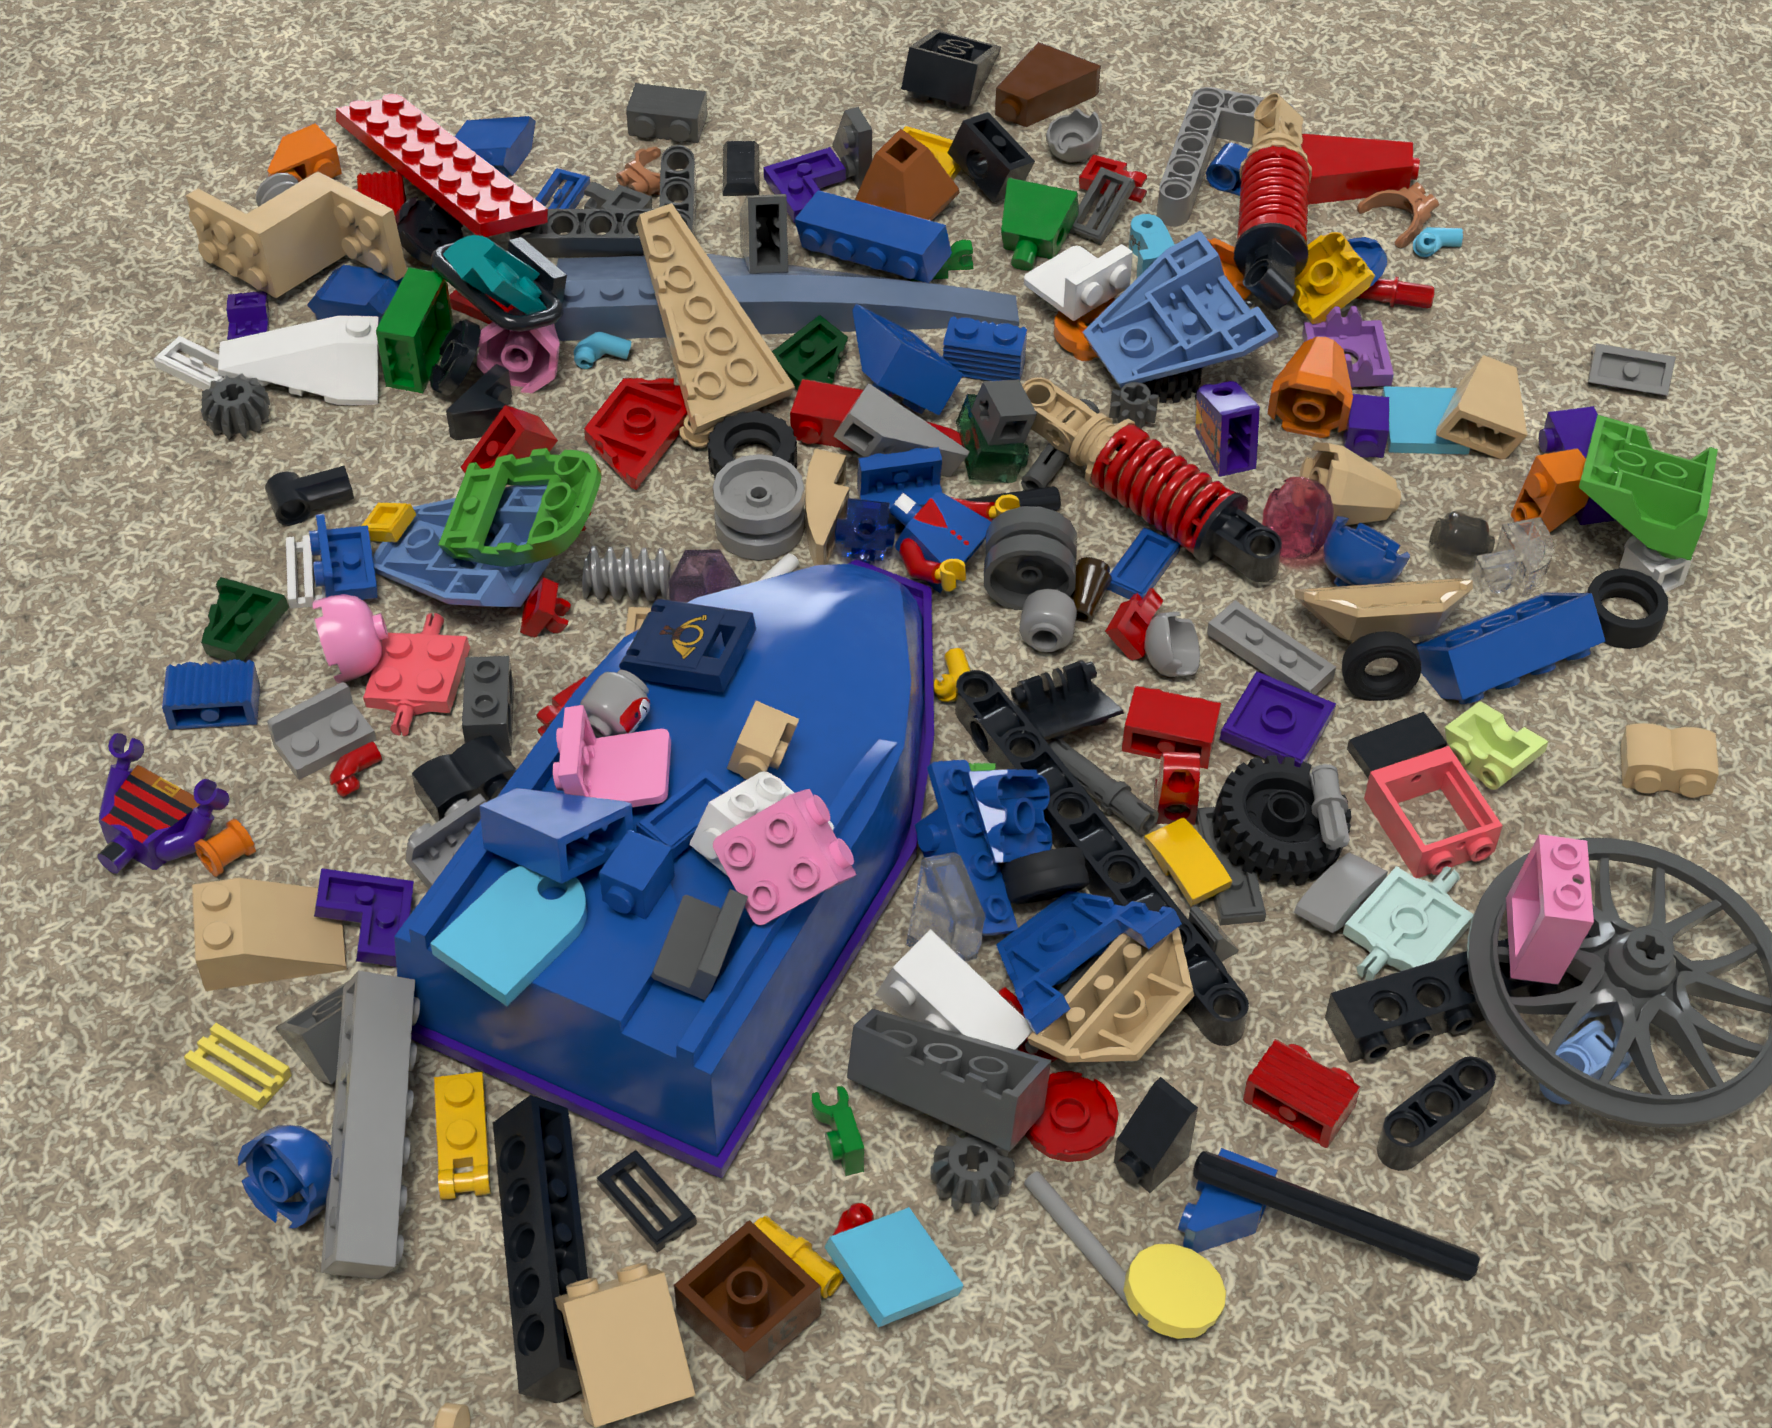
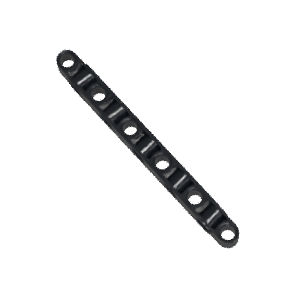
M970 670L961 674L956 682L955 714L971 735L974 744L989 763H996L995 770H1037V774L1042 775L1047 780L1050 801L1043 812L1045 821L1052 831V844L1056 849L1065 847L1081 848L1089 876V886L1086 888L1092 895L1110 897L1115 905L1126 906L1130 902L1135 901L1145 903L1150 911L1159 912L1162 906L1171 907L1176 911L1182 923L1178 928L1194 992V997L1182 1011L1188 1014L1211 1043L1219 1046H1229L1237 1043L1244 1033L1249 1001L1245 993L1229 975L1219 957L1021 709L1009 699L993 677L981 670ZM1219 1015H1227L1231 1018H1224Z

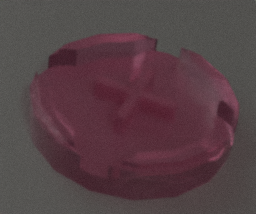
M1303 476L1289 477L1283 481L1287 483L1283 484L1280 489L1275 488L1269 495L1263 510L1262 524L1280 536L1282 541L1281 557L1292 560L1307 559L1316 554L1324 545L1328 532L1333 525L1334 508L1331 495L1323 484Z

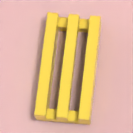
M215 1023L210 1028L211 1035L208 1038L203 1036L197 1042L198 1049L195 1052L189 1050L184 1056L187 1066L258 1110H261L292 1076L289 1066L218 1023ZM218 1044H223L224 1046L238 1053L242 1057L261 1067L262 1069L274 1075L275 1077L271 1078L270 1076L256 1069L252 1065L238 1058L234 1054L220 1047ZM211 1055L264 1089L261 1093L205 1058Z

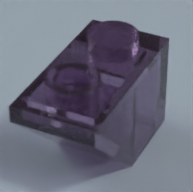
M720 549L685 550L669 580V598L671 601L688 603L697 597L738 587L742 583Z

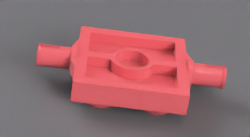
M432 613L427 614L421 633L388 632L389 638L383 639L381 642L382 655L377 665L372 669L363 696L367 708L384 709L396 713L390 730L400 736L401 732L403 736L408 735L413 716L427 712L450 713L470 645L467 636L439 635L444 619L437 613H434V618Z

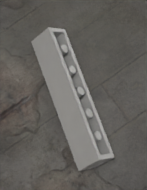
M358 970L343 987L330 1149L332 1167L326 1199L321 1273L381 1279L400 1263L403 1255L404 1238L403 1235L398 1234L399 1216L403 1214L407 1202V1188L401 1185L402 1167L406 1166L410 1154V1139L404 1137L405 1121L410 1117L414 1101L413 1091L408 1090L409 1072L414 1068L417 1055L416 1044L411 1043L412 1026L416 1024L420 1010V1000L418 997H414L415 979Z

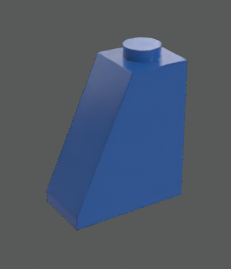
M516 788L479 805L484 849L561 884L607 862L629 829L634 831L632 804L626 801Z

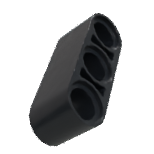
M1474 1056L1464 1057L1391 1111L1384 1120L1376 1149L1381 1162L1393 1170H1409L1479 1117L1487 1108L1495 1085L1496 1074L1493 1067L1482 1058ZM1464 1085L1471 1086L1476 1090L1468 1089ZM1430 1111L1437 1112L1442 1116L1433 1115ZM1395 1138L1405 1139L1409 1143L1399 1142Z

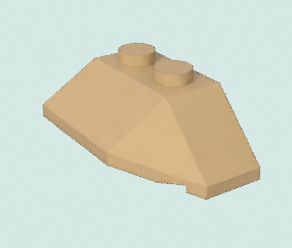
M1453 578L1295 589L1294 591L1295 599L1338 637L1352 640V643L1362 636L1380 631L1396 632L1408 637L1413 643H1419V635L1434 634L1471 592L1473 580Z
M1177 927L1150 949L1124 933L1119 935L1064 996L1071 1009L1038 1034L1032 1032L1028 1037L1029 1044L1067 1063L1138 1061L1194 997L1179 928Z

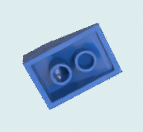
M856 303L852 312L862 371L874 381L872 386L890 398L894 394L903 397L902 403L920 414H923L924 410L927 409L940 415L963 374L917 334Z

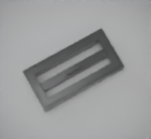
M1101 167L1079 204V214L1069 233L1073 235L1076 233L1080 234L1081 238L1086 240L1090 238L1094 240V243L1102 245L1135 188L1134 179ZM1106 180H1110L1108 188L1097 203L1096 209L1086 226L1082 225ZM1121 184L1122 186L1120 190L1118 191L1116 197L1114 198L1112 204L1110 205L1097 230H1095L1097 224L1099 223L1101 217L1103 216L1105 210L1107 209L1109 203L1111 202L1113 196L1115 195L1118 187Z

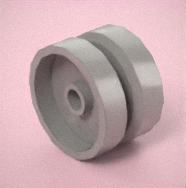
M763 454L749 455L727 463L717 473L713 484L715 529L717 539L726 550L741 558L764 560L777 558L790 552L801 541L805 530V512L803 508L805 502L802 475L791 463L775 456Z

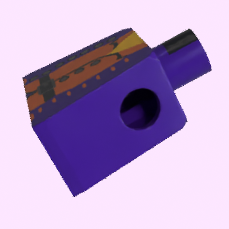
M1235 381L1201 386L1195 393V432L1218 477L1256 469L1259 405Z

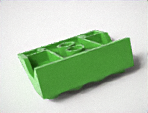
M1597 415L1579 488L1649 549L1656 550L1665 558H1683L1691 561L1708 515L1718 449L1709 447L1692 459H1685L1654 450L1646 428Z

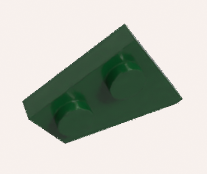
M819 315L774 349L772 353L797 391L802 379L833 384L847 346L848 337Z
M220 577L216 583L219 593L217 604H211L208 614L210 622L204 629L201 644L207 655L226 661L233 659L244 661L289 609V604L285 595Z

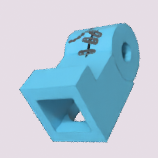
M1151 214L1137 215L1130 224L1129 249L1133 251L1134 255L1138 256L1136 275L1139 277L1166 249L1175 245L1163 221Z

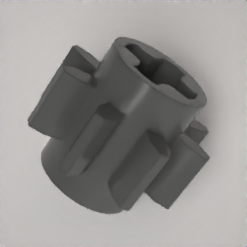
M1139 382L1127 383L1122 387L1121 391H1112L1109 418H1117L1118 423L1125 419H1130L1140 429H1142L1146 422L1155 423L1158 395H1150V390L1146 384Z

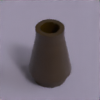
M1084 557L1077 562L1075 590L1070 596L1077 608L1076 621L1089 623L1093 620L1094 613L1112 581V577L1109 574V565L1100 559Z

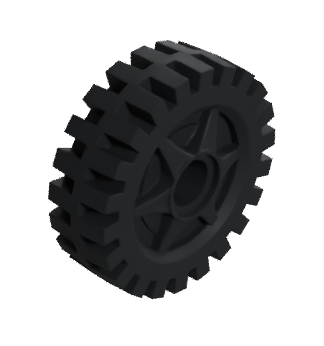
M1277 755L1267 756L1264 763L1260 757L1250 759L1248 765L1244 762L1238 765L1235 772L1232 771L1219 793L1212 818L1214 836L1220 837L1218 845L1222 852L1230 850L1228 859L1234 865L1242 860L1245 861L1242 871L1250 874L1255 869L1261 871L1260 880L1269 882L1272 875H1276L1277 884L1288 885L1291 877L1296 885L1304 884L1308 877L1314 881L1322 875L1323 871L1325 872L1337 861L1343 847L1330 850L1322 840L1319 819L1313 815L1311 808L1314 802V794L1309 779L1312 765L1303 761L1300 768L1294 766L1295 758L1286 756L1282 764H1279ZM1347 809L1345 813L1348 833L1351 828V809Z

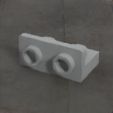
M345 682L339 683L330 689H325L316 696L292 708L281 711L278 715L267 721L274 748L298 780L339 760L343 755L371 741H376L374 729L354 705L350 688Z

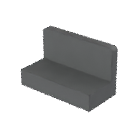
M729 889L722 907L719 908L692 896L684 895L651 974L652 978L706 1000L717 979L748 896Z

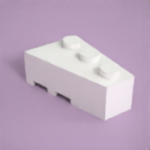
M931 929L892 967L875 996L907 1019L1014 1050L1033 1032L1027 1020Z

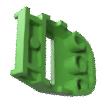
M547 448L533 449L530 457L516 459L513 454L497 457L494 467L481 469L476 462L469 463L438 546L452 558L500 567L529 564L557 556L570 547L584 527L599 490L602 478L601 470L590 454L579 450L566 449L560 455H552ZM506 485H547L526 544L517 546L513 542L498 543L497 547L484 546Z

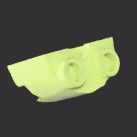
M1481 701L1444 727L1447 743L1462 766L1492 790L1498 789L1545 753L1549 742L1525 727L1518 732L1512 730L1506 724L1503 714Z

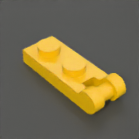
M483 1072L434 1077L440 1199H455L456 1193L475 1191L476 1196L491 1194ZM473 1166V1171L455 1173V1168Z

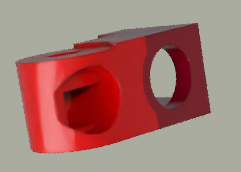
M1161 753L1158 779H1155L1154 809L1159 813L1155 824H1170L1184 817L1191 825H1195L1200 796L1199 753ZM1181 804L1187 806L1188 810L1182 813H1171L1166 811L1165 808L1170 805Z

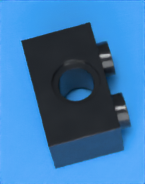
M989 112L963 120L947 152L993 202L1005 199L1008 178L1025 181L1035 163V160Z

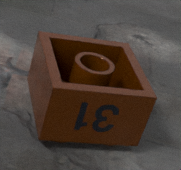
M750 1220L674 1284L677 1314L746 1381L821 1315V1286Z

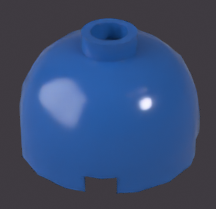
M1337 516L1328 532L1323 549V558L1327 568L1337 576L1334 583L1337 586L1394 583L1406 566L1410 554L1405 552L1399 555L1397 551L1401 545L1381 532L1360 522L1357 528L1353 529L1345 526L1349 518Z
M278 1125L266 1130L243 1145L238 1156V1167L246 1162V1170L249 1176L242 1180V1184L255 1207L275 1223L278 1211L293 1222L289 1228L295 1229L319 1214L326 1207L327 1192L331 1179V1146L316 1133L299 1125ZM298 1191L304 1197L302 1201L285 1202Z

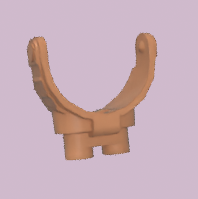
M658 147L639 149L635 153L634 160L625 165V170L616 174L618 183L624 187L628 185L630 189L649 196L652 194L660 195V173L651 172L644 168L647 163L660 156V149Z
M1416 182L1408 189L1403 187L1399 191L1385 190L1376 192L1362 200L1357 206V211L1362 214L1374 207L1390 206L1404 209L1413 214L1414 218L1411 225L1395 241L1396 247L1404 248L1420 234L1423 224L1431 218L1430 212L1439 206V202L1432 194L1426 197L1424 195L1426 193L1425 189L1420 183Z

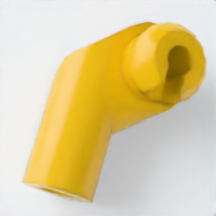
M953 648L945 653L944 659L949 674H942L943 680L941 682L937 678L933 682L934 692L938 699L943 702L956 701L957 679L964 672L970 671L965 652L961 648Z

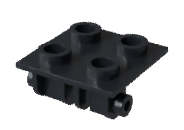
M1079 660L1063 666V672L1059 668L1053 669V680L1048 672L1041 673V676L1037 675L1018 681L1017 687L1011 688V696L1014 703L1021 709L1045 741L1064 738L1069 732L1086 726L1102 725L1109 718L1124 714L1123 709L1091 681V679L1097 677L1096 668L1091 661L1085 663L1083 660Z

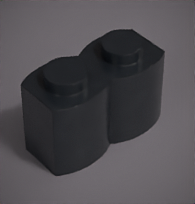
M487 735L463 744L452 754L438 756L425 762L412 772L416 795L434 820L438 822L445 817L447 810L461 799L469 801L478 794H481L486 802L496 798L516 772V768L492 736Z

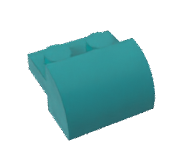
M480 235L467 236L456 241L443 253L461 279L508 308L510 305H513L525 314L547 309L539 299V296L542 294L541 290L533 283L540 274L490 239Z

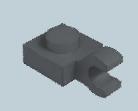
M590 182L584 190V195L591 197L584 205V209H652L651 196L622 185H618L612 191L599 183Z

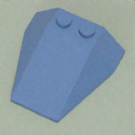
M1201 231L1166 249L1083 331L1084 337L1120 388L1130 382L1143 383L1243 357L1279 337L1278 332L1258 306L1250 309L1226 278L1219 254Z
M513 485L505 487L484 546L497 547L498 543L513 542L517 546L526 544L547 485ZM456 498L414 506L413 509L417 515L397 542H382L372 556L375 573L451 605L521 607L553 558L510 567H500L452 558L438 544Z

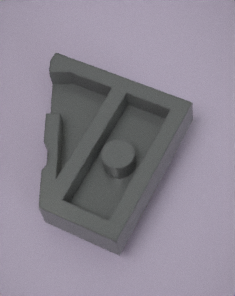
M859 107L844 111L832 147L846 168V178L851 177L857 188L860 189L872 162V128Z

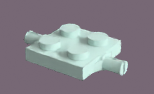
M1396 866L1345 923L1343 934L1367 949L1370 953L1356 968L1361 977L1366 974L1365 980L1371 981L1385 964L1403 971L1442 959L1470 927L1474 915L1455 903L1447 894L1460 879L1456 870H1453L1450 874L1451 867L1446 866L1433 882H1428L1415 878Z

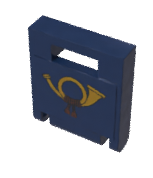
M657 599L651 607V612L647 614L626 652L627 655L621 660L619 668L620 670L632 673L640 680L724 692L756 631L753 612ZM721 631L725 649L719 659L707 657Z

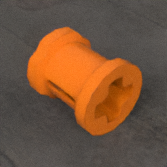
M233 818L227 822L226 829L207 841L200 839L194 843L200 861L215 877L224 872V866L243 854L250 856L256 852L255 844L250 834L237 819Z

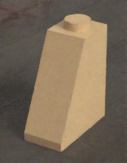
M1483 355L1460 381L1436 429V435L1490 456L1506 459L1528 435L1517 368Z

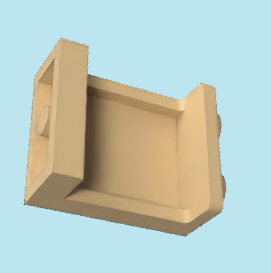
M637 1263L623 1267L616 1271L617 1279L598 1284L597 1278H588L571 1283L566 1286L568 1294L555 1298L557 1308L563 1313L584 1399L580 1400L584 1418L594 1428L695 1396L665 1273L656 1268L648 1269L647 1263Z

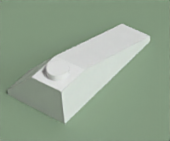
M334 316L222 341L219 348L218 375L236 378L243 373L246 379L257 378L261 386L274 383L289 387V393L302 396L304 391L322 395L325 402L336 405L378 404L379 345L376 329L379 325L378 316Z

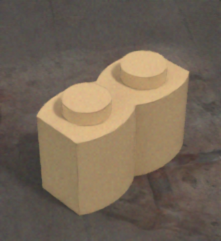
M1648 723L1631 724L1625 727L1620 744L1623 787L1636 789L1644 794L1668 790L1690 798L1713 793L1719 776L1716 733L1702 728L1681 727L1669 729L1661 725Z

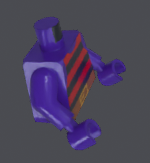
M121 733L114 734L109 740L108 745L110 753L117 758V763L110 766L99 812V823L108 845L97 855V858L107 870L114 874H117L132 858L152 870H157L167 861H173L196 852L194 843L200 839L204 840L208 830L211 828L214 820L213 810L224 809L229 803V795L227 791L216 788V782L208 779L199 781L192 795L140 765H137L134 769L130 768L131 762L137 761L142 757L144 746L140 740L132 738L128 750L124 753L127 738L126 735Z

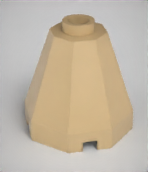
M1315 442L1311 450L1318 451L1314 459L1306 457L1302 463L1294 497L1295 505L1302 507L1304 510V515L1297 514L1298 523L1328 528L1332 526L1337 516L1349 518L1346 525L1358 524L1359 522L1387 520L1391 513L1397 511L1401 501V491L1397 488L1396 479L1344 446Z

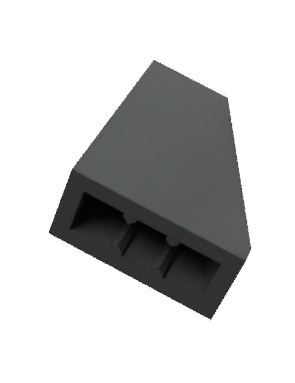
M786 194L747 196L739 216L740 248L749 273L788 272Z

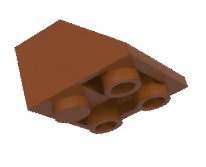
M900 129L875 153L855 200L932 221L960 193V190L929 148Z

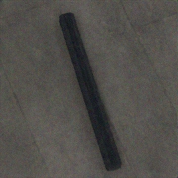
M1202 1151L1195 1161L1193 1176L1207 1184L1465 1281L1471 1280L1477 1273L1480 1256L1466 1248L1208 1151Z

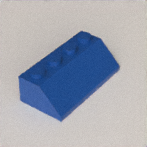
M1545 592L1417 643L1415 646L1421 660V673L1439 696L1443 699L1458 700L1459 704H1469L1485 697L1483 692L1494 687L1496 690H1501L1519 684V677L1525 674L1539 675L1552 671L1556 668L1555 662L1562 659L1571 661L1584 658L1591 654V647L1606 641L1592 593Z

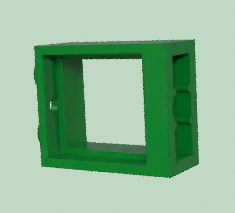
M409 267L376 329L386 387L423 394L430 381L432 367L435 364L438 365L442 355H439V348L450 329L454 326L448 283L437 272Z

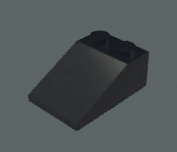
M934 29L909 47L901 89L910 91V96L915 99L929 101L933 97L944 100V105L953 109L962 110L965 109V106L970 107L977 101L1000 53L1001 46Z

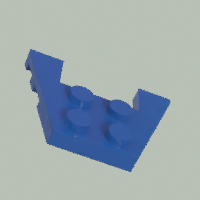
M1067 891L997 943L996 946L1008 976L1013 983L1016 996L1024 1010L1025 1018L1032 1031L1038 1034L1071 1009L1064 995L1054 989L1053 985L1065 982L1071 976L1074 969L1090 957L1102 954L1108 948L1109 943L1122 933L1150 949L1182 923L1176 911L1171 907L1162 906L1159 912L1148 910L1146 904L1132 901L1126 906L1115 905L1110 897Z

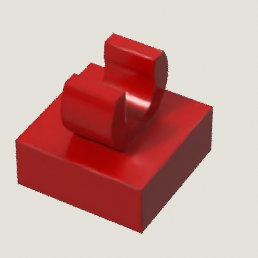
M543 577L524 603L520 633L530 637H537L544 627L556 634L561 633L566 628L569 621L559 616H564L571 608V604L563 598H557L559 583Z

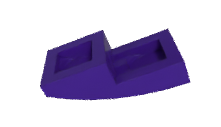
M266 292L228 294L226 307L229 322L227 340L269 331V306Z

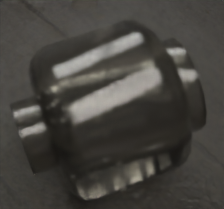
M1452 511L1444 518H1438L1435 521L1430 535L1429 548L1434 550L1435 557L1440 563L1471 570L1476 568L1482 559L1488 560L1494 549L1495 537L1489 535V525L1485 519Z

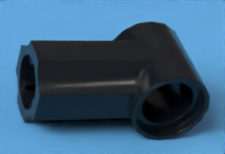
M345 466L304 477H299L294 472H280L268 479L265 485V491L275 517L280 524L285 526L305 522L310 517L312 510L354 499Z

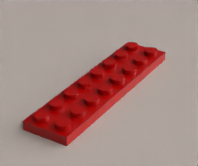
M387 94L379 100L369 102L356 100L352 101L348 106L336 108V122L475 235L489 237L548 223V209L403 96Z

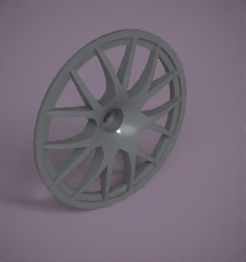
M1580 838L1579 840L1587 841L1589 861L1598 860L1595 879V905H1593L1594 923L1588 932L1591 938L1583 940L1566 970L1567 973L1583 983L1580 986L1558 994L1538 997H1510L1506 990L1499 962L1510 963L1509 947H1498L1500 924L1503 914L1507 910L1506 897L1529 853L1507 866L1491 882L1479 901L1470 925L1467 942L1469 978L1476 1002L1487 1025L1503 1048L1536 1081L1556 1095L1584 1110L1627 1124L1655 1128H1683L1707 1124L1728 1117L1747 1107L1772 1084V932L1757 912L1722 880L1701 866L1658 847L1613 838ZM1609 860L1653 868L1646 926L1637 928L1620 919L1612 901ZM1665 873L1691 885L1712 901L1666 923ZM1724 910L1740 927L1751 943L1718 958L1691 961L1675 950L1673 942L1696 925ZM1757 954L1767 978L1770 998L1742 989L1716 977L1732 970ZM1688 995L1771 1014L1769 1030L1764 1045L1735 1036L1711 1023L1691 1006ZM1519 1013L1568 1015L1557 1029L1548 1046H1546L1527 1026ZM1609 1015L1616 1037L1611 1055L1599 1080L1576 1069L1555 1054L1572 1031L1587 1018ZM1650 1023L1669 1033L1709 1089L1681 1095L1670 1094L1658 1070L1652 1052L1649 1032ZM1703 1043L1723 1051L1755 1059L1737 1076L1723 1082ZM1628 1051L1644 1083L1652 1094L1635 1092L1609 1084Z

